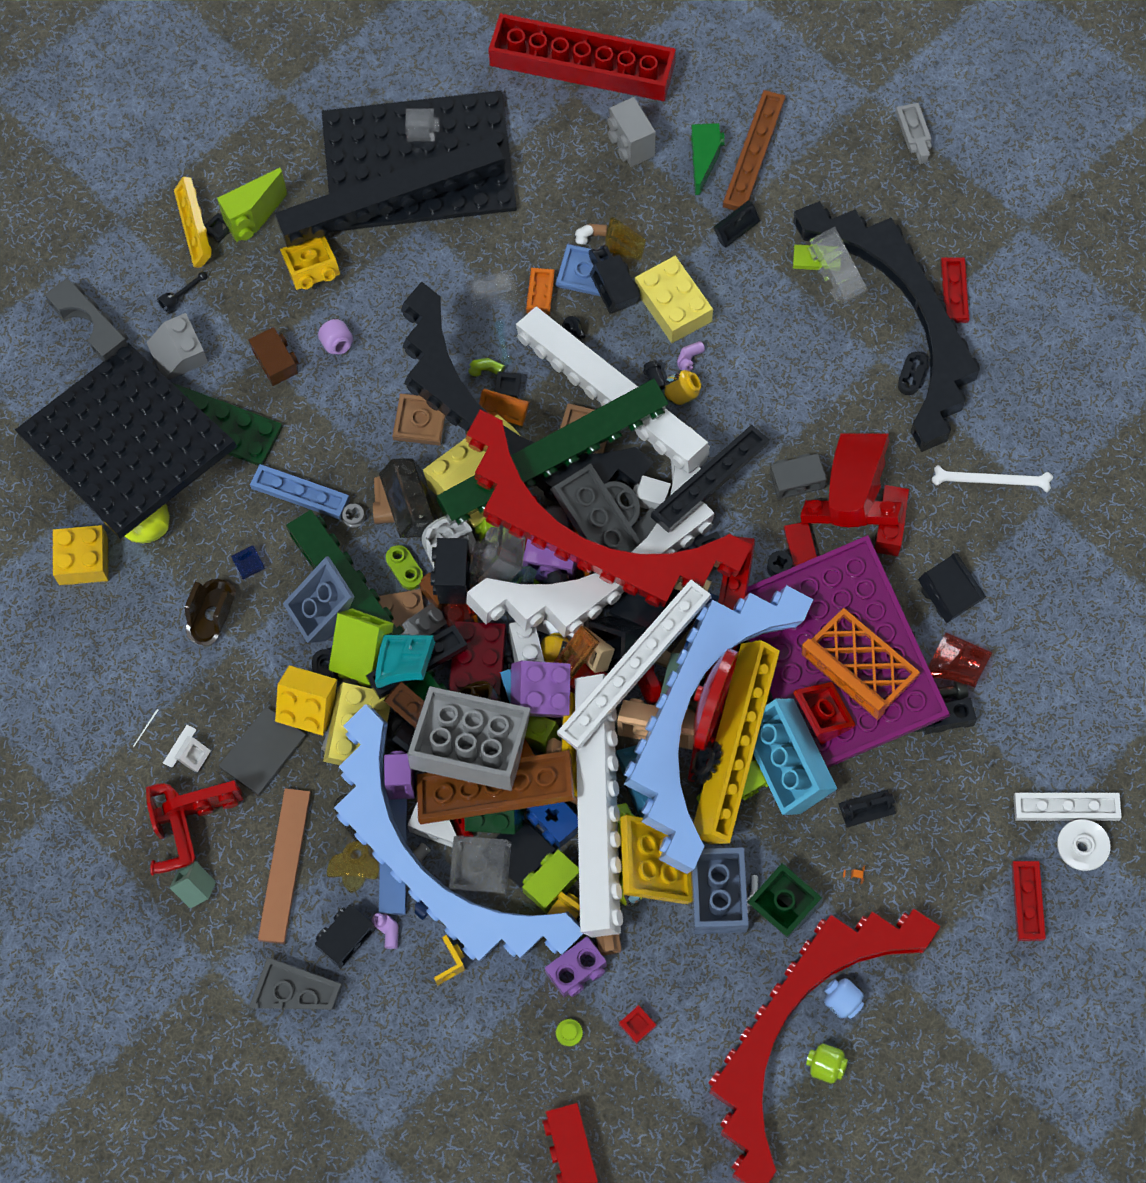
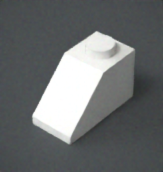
M416 804L407 825L409 832L458 849V838L450 820L420 825L418 821V804Z

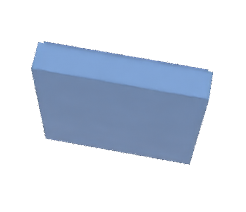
M567 244L557 277L556 287L600 296L589 274L593 268L589 258V250L591 249Z

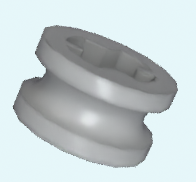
M349 504L342 511L343 521L349 527H358L365 520L364 511L358 504ZM357 511L359 518L349 520V513L353 514Z

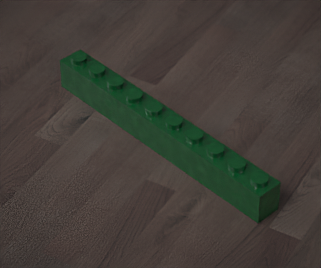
M653 378L511 455V458L521 480L527 488H530L537 483L535 479L543 475L545 478L558 472L557 467L566 464L568 467L580 460L578 456L585 452L590 455L601 449L600 444L607 440L609 443L620 439L623 436L621 433L627 429H630L631 432L644 425V420L650 417L652 420L659 418L665 414L664 409H666L669 403ZM474 475L438 494L436 500L450 525L457 523L459 526L471 519L470 515L476 511H479L480 514L483 513L495 489L491 488L488 490L477 484Z
M309 510L286 524L289 536L313 569L325 557H330L354 595L349 609H355L389 622L394 620L390 610L387 607L382 608L379 604L380 598L373 588L369 590L365 585L367 580L360 570L355 571L352 567L354 563L350 555L346 551L342 553L339 549L340 543L333 533L328 534L326 531L327 525L320 515L316 517L312 510ZM393 624L392 633L387 635H400L404 630L400 625L396 627ZM432 669L425 673L423 680H412L405 684L423 701L426 699L429 686L447 690L442 683L437 684L434 680L435 673Z

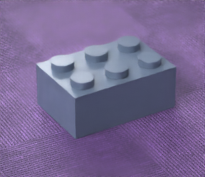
M744 847L703 849L695 869L691 871L694 934L747 933L748 911Z

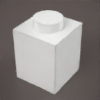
M642 476L640 484L635 485L633 489L638 497L640 507L656 509L669 497L671 483Z

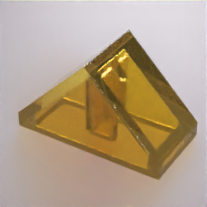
M615 217L610 218L605 238L606 246L610 253L615 256L620 255L621 257L641 260L646 239Z

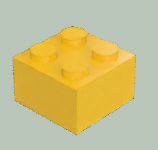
M102 525L53 529V576L59 585L108 581V535Z
M289 665L277 686L275 722L323 736L329 726L333 713L337 679Z

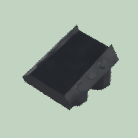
M953 553L929 571L924 572L918 579L922 586L921 593L925 598L931 599L937 613L944 619L946 624L986 598L958 553Z

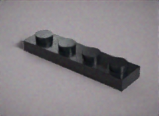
M455 625L433 636L435 645L426 672L468 649L467 643ZM376 670L366 675L369 684L379 699L388 695L399 683L396 682L382 688H377L375 684ZM412 680L401 681V682H403L404 684H407V683L411 682Z

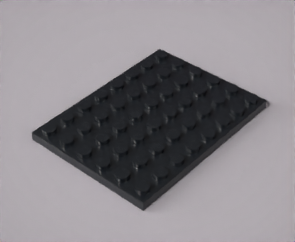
M502 90L321 110L329 194L491 137H495L504 157L505 171L497 176L481 179L475 184L458 187L452 192L441 193L432 199H424L409 207H401L389 214L379 215L370 218L366 222H359L348 226L344 230L336 231L517 211Z
M127 343L126 347L120 348L115 356L108 361L102 362L15 429L17 434L120 539L237 447L232 438L129 343Z

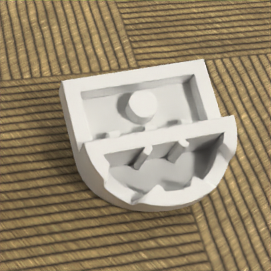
M446 516L426 527L422 534V544L433 569L432 547H437V538H467L470 553L479 550L472 534L473 530L467 522L459 526L457 523L450 525Z

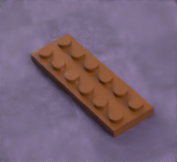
M569 750L520 758L512 791L432 773L417 774V804L420 825L574 801L572 756Z

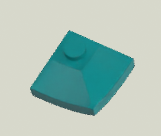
M384 635L376 668V687L382 688L401 681L423 680L435 645L433 635Z

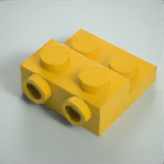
M325 236L310 239L298 246L280 249L296 290L301 288L309 289L315 283L323 280L332 281L337 275H340L337 261Z

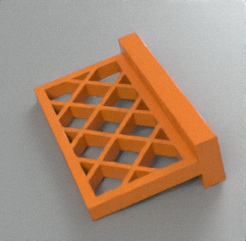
M845 608L836 614L812 639L808 638L802 644V656L877 720L885 713V709L920 675V672ZM844 617L852 624V631H837V623ZM852 636L853 647L838 648L837 637ZM855 636H867L871 640V647H856ZM823 637H834L835 648H823L818 642ZM871 652L872 664H857L856 653ZM874 652H886L890 656V663L875 664ZM838 653H853L854 664H842L838 661ZM904 668L911 675L906 680H894V669ZM872 669L873 681H862L857 677V670ZM875 669H891V680H876ZM876 686H891L892 694L884 700L877 694Z

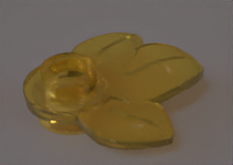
M359 841L347 844L343 853L334 855L327 866V877H342L343 884L350 893H354L361 888L365 878L376 880L379 874L377 861L369 856L367 846ZM353 851H360L361 856L354 859L351 857Z

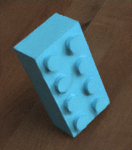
M774 699L767 704L753 754L782 815L802 814L837 790V787L795 700Z

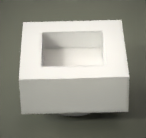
M187 736L174 758L194 772H198L211 750L195 738Z

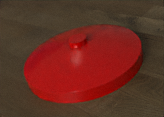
M728 648L713 667L704 686L699 685L694 697V700L698 701L693 729L694 748L705 751L711 739L732 681L738 660V651Z

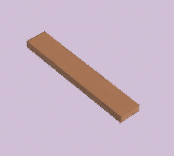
M286 788L284 790L258 940L261 942L285 944L311 797L310 791Z

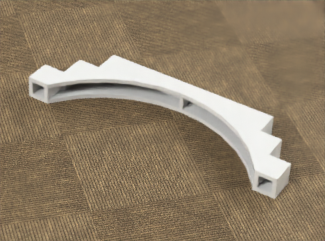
M708 457L690 473H687L682 468L678 469L671 462L672 485L670 495L701 469L700 467L706 463ZM703 502L669 533L657 523L648 537L632 553L670 554L677 552L682 547L685 549L693 543L696 536L700 533L704 535L712 528L714 512ZM597 573L577 580L554 584H517L485 578L467 592L466 604L485 624L491 620H498L506 610L525 631L531 626H538L546 618L565 638L570 633H577L589 618L595 619L606 605L616 603L625 591L622 589L623 586L615 582L609 584L599 578L600 575Z

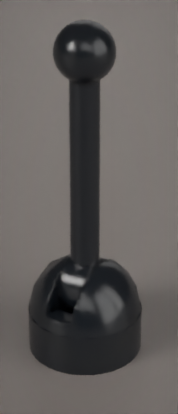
M204 271L200 272L196 279L176 294H162L157 298L158 304L163 309L166 306L167 309L165 311L169 314L177 307V298L199 281L206 280L207 273Z

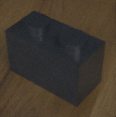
M351 904L346 909L343 907L336 913L333 918L335 921L329 928L325 927L316 936L317 941L314 943L316 948L340 969L376 930L374 924Z

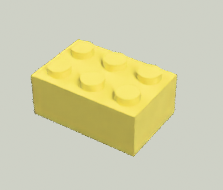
M676 256L635 277V283L640 290L641 300L671 343L712 322L713 308Z
M344 682L337 688L323 762L341 765L361 745L360 743L355 745L345 735L348 731L343 726L365 704L371 705L386 722L388 721L390 706L384 702L388 695L379 699L371 688Z

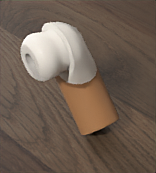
M587 224L579 228L575 232L576 243L586 244L588 236L606 237L607 225Z

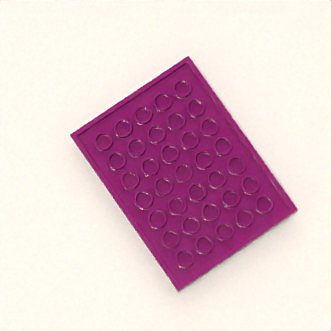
M868 535L748 586L747 595L752 593L769 603L773 594L776 591L780 592L786 585L813 599L804 621L796 628L764 633L750 639L749 642L762 640L780 650L770 687L771 694L774 699L795 700L827 768L950 716ZM843 608L920 672V675L885 709V713L878 720L802 656V644L808 638L812 639ZM843 617L837 623V631H852V624ZM852 636L837 637L838 648L853 647ZM855 636L856 647H871V640L867 636ZM823 637L818 642L823 648H835L834 637ZM871 652L856 653L857 664H872ZM874 652L875 664L890 663V656L886 652ZM838 653V661L842 664H854L853 653ZM904 668L894 669V680H906L911 675ZM872 669L857 670V677L862 681H873ZM875 669L876 680H891V669ZM832 682L856 726L821 745L793 692L796 689ZM876 686V692L885 700L892 694L891 686Z

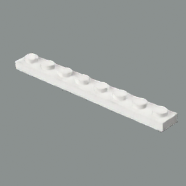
M690 580L557 731L558 735L578 751L711 599V594Z

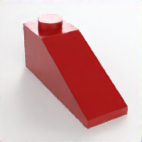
M884 486L882 501L902 502L903 513L899 525H878L874 546L876 553L892 556L899 555L909 493L907 488Z

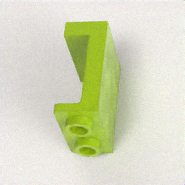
M355 609L338 612L329 670L338 673V676L341 678L354 679L359 681L358 683L362 686L371 687L366 675L376 670L383 635L392 633L394 623Z

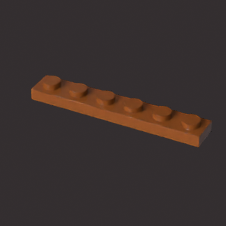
M763 90L726 192L723 208L735 211L746 201L750 200L783 108L785 95Z

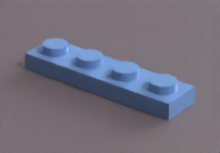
M259 464L250 483V487L253 490L339 520L342 518L343 509L350 500L347 494Z

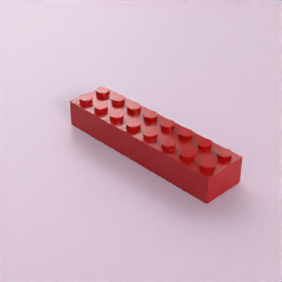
M502 13L499 15L488 49L489 64L492 67L663 102L666 100L676 61V48Z

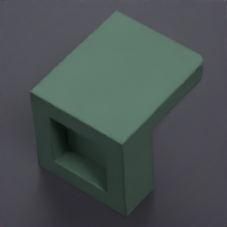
M195 861L192 865L177 871L170 889L189 908H193L209 899L216 881Z

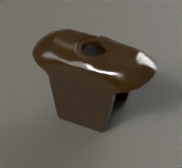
M211 579L205 582L204 585L195 581L184 608L187 621L186 634L192 642L205 646L212 645L217 640L236 594L234 585L221 579ZM210 607L216 608L213 620H208L205 617V611Z

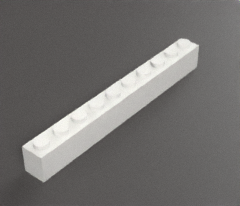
M538 307L532 309L516 323L517 338L523 345H529L533 348L539 358L548 360L554 370L564 373L573 385H579L584 389L589 398L592 400L596 399L602 406L638 387ZM664 409L665 414L655 420H652L651 417L644 420V425L635 430L638 437L643 441H649L659 454H665L669 457L673 465L678 469L682 468L687 473H690L709 456L708 442L667 409Z
M604 674L575 678V711L606 677ZM616 709L609 714L578 751L576 750L580 932L590 937L621 934V925L623 924V914L620 910L622 887L619 884V873L622 866L618 856L621 838L618 833L617 822L620 820V811L617 807L619 785L616 781V771L619 765L615 754V746L618 743V737L615 732Z

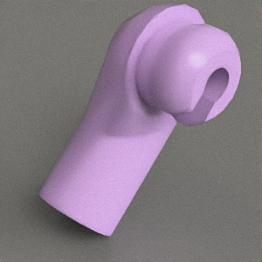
M701 341L681 349L677 360V366L680 370L691 371L693 369L692 357L703 353L705 350Z
M386 913L374 914L372 923L385 934V948L397 949L398 923Z

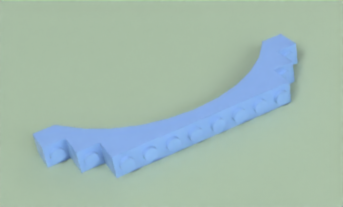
M787 585L780 592L776 591L773 594L770 603L749 593L744 599H738L733 610L712 600L698 612L696 619L699 620L696 628L692 627L686 638V641L689 642L686 650H681L676 660L679 666L676 672L672 671L667 679L666 685L669 688L666 694L662 693L656 703L655 707L659 709L655 717L653 715L650 717L645 727V730L648 731L646 738H641L635 749L638 755L634 762L630 761L624 775L627 776L624 785L649 797L642 809V813L645 815L641 822L669 836H666L660 845L659 850L662 854L659 860L686 874L695 869L704 848V844L688 814L680 785L678 750L681 726L690 698L704 674L728 648L732 649L738 644L764 633L796 628L804 621L813 599Z
M365 704L343 726L348 731L345 735L355 745L358 743L361 745L339 766L343 771L341 774L342 778L349 785L355 784L356 787L334 807L338 812L337 818L345 826H352L356 831L354 836L363 845L367 843L374 850L372 855L381 864L385 862L392 869L390 874L399 883L405 882L410 888L408 893L417 902L423 901L428 907L426 912L436 922L439 919L446 926L444 931L454 941L459 939L465 946L463 951L472 960L476 958L478 961L484 959L502 940L505 942L504 948L513 957L518 955L521 958L543 937L547 939L544 942L545 945L554 954L559 952L562 955L583 935L580 932V923L569 912L544 915L501 912L468 900L447 888L433 876L408 847L393 818L385 788L383 761L388 723L371 705Z

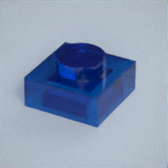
M253 545L231 556L242 579L265 569Z

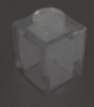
M434 108L406 109L405 129L407 141H435V132H439V118H435Z

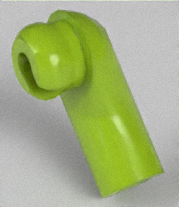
M490 358L477 359L469 364L468 372L475 377L480 376L482 370H488L497 374L504 371L505 365Z

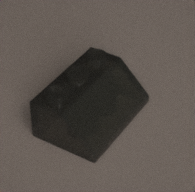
M413 458L391 459L379 473L399 537H422L426 527L439 519L423 470Z

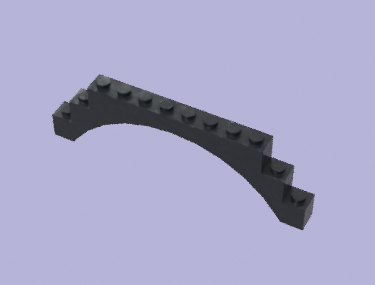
M820 201L796 210L793 223L803 241L841 247V250L860 257L883 272L903 292L915 309L925 331L929 348L930 383L927 396L912 424L910 433L921 452L947 442L951 427L947 419L943 418L962 411L966 398L963 390L959 387L977 380L980 365L975 357L972 358L969 353L966 340L958 334L955 321L947 315L944 302L939 300L935 294V287L924 275V268L920 262L916 261L911 245L909 243L906 244L900 226L896 225L892 218L867 227L865 219L859 216L856 209L831 219L829 210L824 208Z
M421 281L404 301L401 308L403 316L409 322L417 324L406 337L403 348L408 356L419 360L407 375L404 384L407 385V389L412 394L420 395L426 400L430 408L442 412L452 425L460 426L467 434L479 410L487 411L476 402L462 383L448 355L442 331L441 296ZM503 425L510 456L535 443L521 437ZM636 447L607 453H592L590 455L583 453L578 456L580 460L568 467L566 464L557 467L558 472L548 478H545L543 475L535 479L537 483L533 486H537L544 491V495L549 500L557 501L550 489L587 465L592 464L604 484L614 476L617 482L624 483L633 490L634 486L638 484L654 461Z

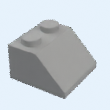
M186 313L163 322L147 341L159 371L168 380L208 363L204 350Z

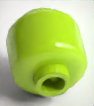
M820 1044L816 1051L811 1049L806 1061V1065L811 1066L810 1074L812 1077L830 1084L835 1083L838 1079H843L848 1064V1059H845V1054L841 1049L826 1044Z

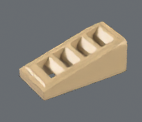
M583 625L573 635L571 641L572 648L595 673L607 671L615 649Z

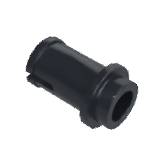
M656 360L647 362L643 366L644 375L648 376L649 381L654 378L661 391L664 390L665 380L660 370L662 368L661 364L657 363Z

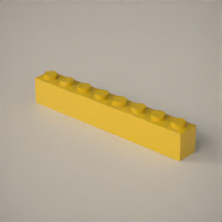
M762 640L741 643L737 664L715 740L721 745L722 757L718 759L721 762L720 765L715 766L716 773H712V778L703 785L693 823L701 841L707 844L730 843L780 652V650Z

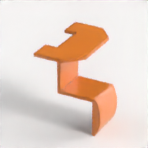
M865 866L862 867V871L853 869L851 878H861L862 884Z

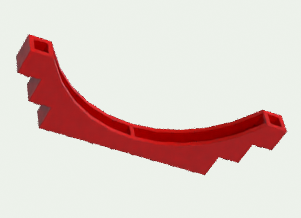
M480 409L466 434V442L469 443L468 446L477 452L485 451L475 471L477 484L488 490L491 488L495 489L483 511V517L486 518L489 524L495 527L501 525L509 529L508 532L511 535L520 539L525 537L532 541L531 544L541 550L547 548L555 552L554 556L563 561H568L569 559L577 563L576 566L579 569L588 573L593 571L600 575L599 578L609 584L615 582L623 586L622 589L628 594L634 596L639 594L645 597V601L652 606L659 607L661 605L664 607L677 581L682 583L681 586L683 588L690 580L703 588L713 566L717 567V571L725 576L731 577L733 575L736 577L752 547L751 544L731 534L698 548L670 554H637L611 549L592 542L559 523L536 501L521 480L510 456L503 420Z
M914 908L909 915L906 913L902 915L896 924L900 929L873 911L868 918L863 915L855 927L858 933L833 915H830L827 921L823 918L814 929V932L817 934L812 942L807 940L799 951L802 957L798 963L791 962L784 973L787 979L782 985L776 984L769 995L773 998L769 1005L766 1007L763 1004L754 1016L758 1021L753 1028L747 1026L739 1038L742 1041L737 1051L734 1048L731 1049L724 1060L727 1065L722 1073L717 1070L708 1083L712 1086L709 1093L735 1111L734 1114L728 1112L721 1122L720 1126L724 1128L721 1135L747 1153L745 1157L740 1154L731 1167L735 1170L732 1176L740 1183H769L777 1171L765 1135L762 1097L765 1069L773 1043L789 1015L807 994L826 979L856 963L885 955L924 953L940 928L938 924Z

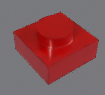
M639 1005L619 1022V1026L636 1045L657 1026Z

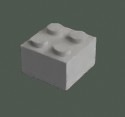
M635 97L610 107L609 118L607 119L610 127L608 137L612 144L616 143L619 147L618 152L622 161H627L630 167L654 157L656 132Z

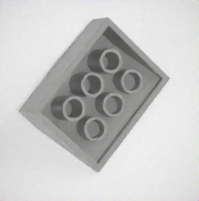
M429 686L407 754L410 769L512 791L531 708Z

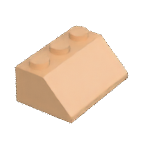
M640 699L623 700L617 720L618 735L634 739H645L648 733L645 727L652 715L656 716L659 708L655 707L656 704H644V701ZM690 709L686 710L682 722L679 747L693 750V729L696 713Z

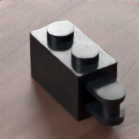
M606 245L600 246L598 250H589V258L593 264L589 274L609 314L634 305L640 297V290L638 285L633 282L626 262H623L620 255L612 257Z

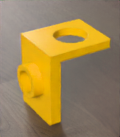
M447 935L443 936L442 939L456 965L434 977L437 986L465 971L461 961L465 957L458 944L453 946Z

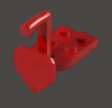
M235 780L179 795L172 786L165 783L146 787V801L153 830L160 840L164 839L162 824L171 822L179 857L161 862L152 860L150 866L152 876L192 865L195 860V853L186 816L198 813V816H204L213 813V809L223 806V809H229L238 806V801H242L243 796ZM165 794L166 802L162 804V807L157 808L154 797Z

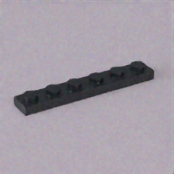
M751 424L654 509L650 517L669 533L769 444L770 439Z

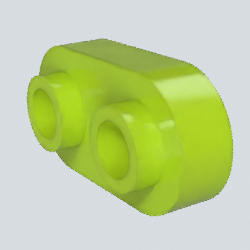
M401 545L391 547L386 553V562L400 585L407 590L419 588L423 572L409 550ZM396 554L402 555L400 559H394ZM409 573L415 574L411 579L406 577Z

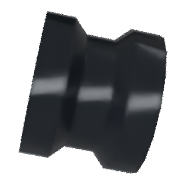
M784 551L773 552L768 559L767 572L769 576L772 577L792 568L793 561L791 556Z

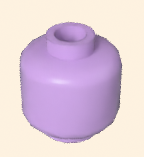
M339 319L329 320L319 329L318 338L330 354H343L352 345L353 335L345 323Z

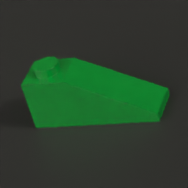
M719 123L692 124L691 126L695 195H700L720 155V146L725 145L724 132H720Z

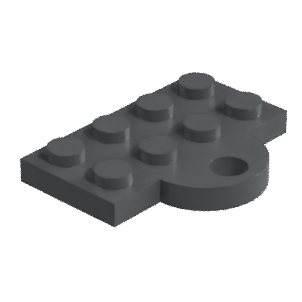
M589 464L550 489L581 537L605 547L626 552H632L641 543L631 527L638 519L640 504L637 495L628 485L617 481L604 484L592 464ZM621 495H624L628 498V507L622 505V503L620 502Z

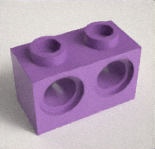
M393 751L390 755H384L385 788L389 800L415 799L414 769H410L406 752Z
M587 936L546 966L545 973L564 998L568 995L574 997L584 989L583 984L589 979L595 981L606 972L604 968L607 967V961ZM585 956H591L596 962L591 967H584L581 964V960ZM564 972H570L574 975V979L570 983H563L559 979L560 975Z

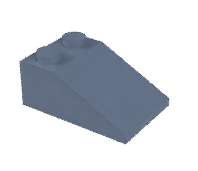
M325 557L284 601L283 605L307 643L322 642L330 639L334 634L337 613L349 610L354 595L330 557Z

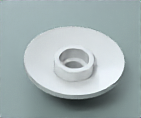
M1079 819L1068 823L1059 833L1057 847L1061 858L1066 864L1077 870L1091 871L1097 869L1104 864L1110 854V840L1106 831L1100 825L1090 820ZM1078 844H1085L1087 850L1084 852L1080 851L1078 849Z

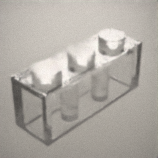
M835 227L809 240L811 247L808 248V251L814 261L818 259L822 268L819 269V272L825 282L827 280L830 281L833 288L829 291L835 302L840 301L843 306L868 293V288Z

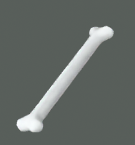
M937 465L934 468L936 475L932 478V482L936 486L945 481L1039 486L1047 493L1051 489L1049 482L1052 481L1053 475L1049 472L1044 473L1042 476L947 472L940 465Z

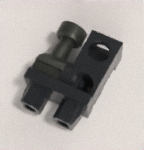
M964 678L954 680L951 686L939 687L937 685L943 699L955 695L958 699H962L945 703L950 716L914 732L923 731L924 735L975 725L977 718L971 698H968V688Z

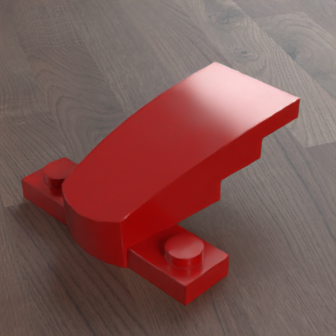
M840 434L831 470L829 501L805 500L800 515L801 523L832 524L848 528L866 526L867 524L899 525L903 513V503L875 501L881 488L880 477L886 464L885 453L890 442L889 434Z

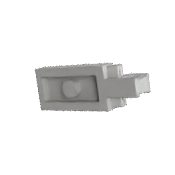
M919 103L896 107L895 113L908 149L911 153L916 152L919 164L927 163L930 156L928 149H931V136Z
M432 602L402 624L405 631L400 635H431L444 626L447 621L443 617L442 612Z

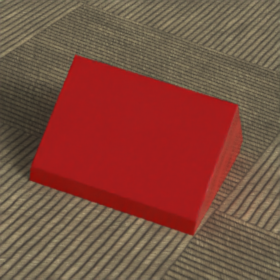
M832 682L796 689L793 692L821 745L856 726Z

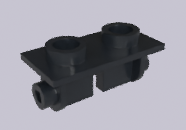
M888 789L838 803L846 828L896 814L893 806L895 800L893 794H889Z

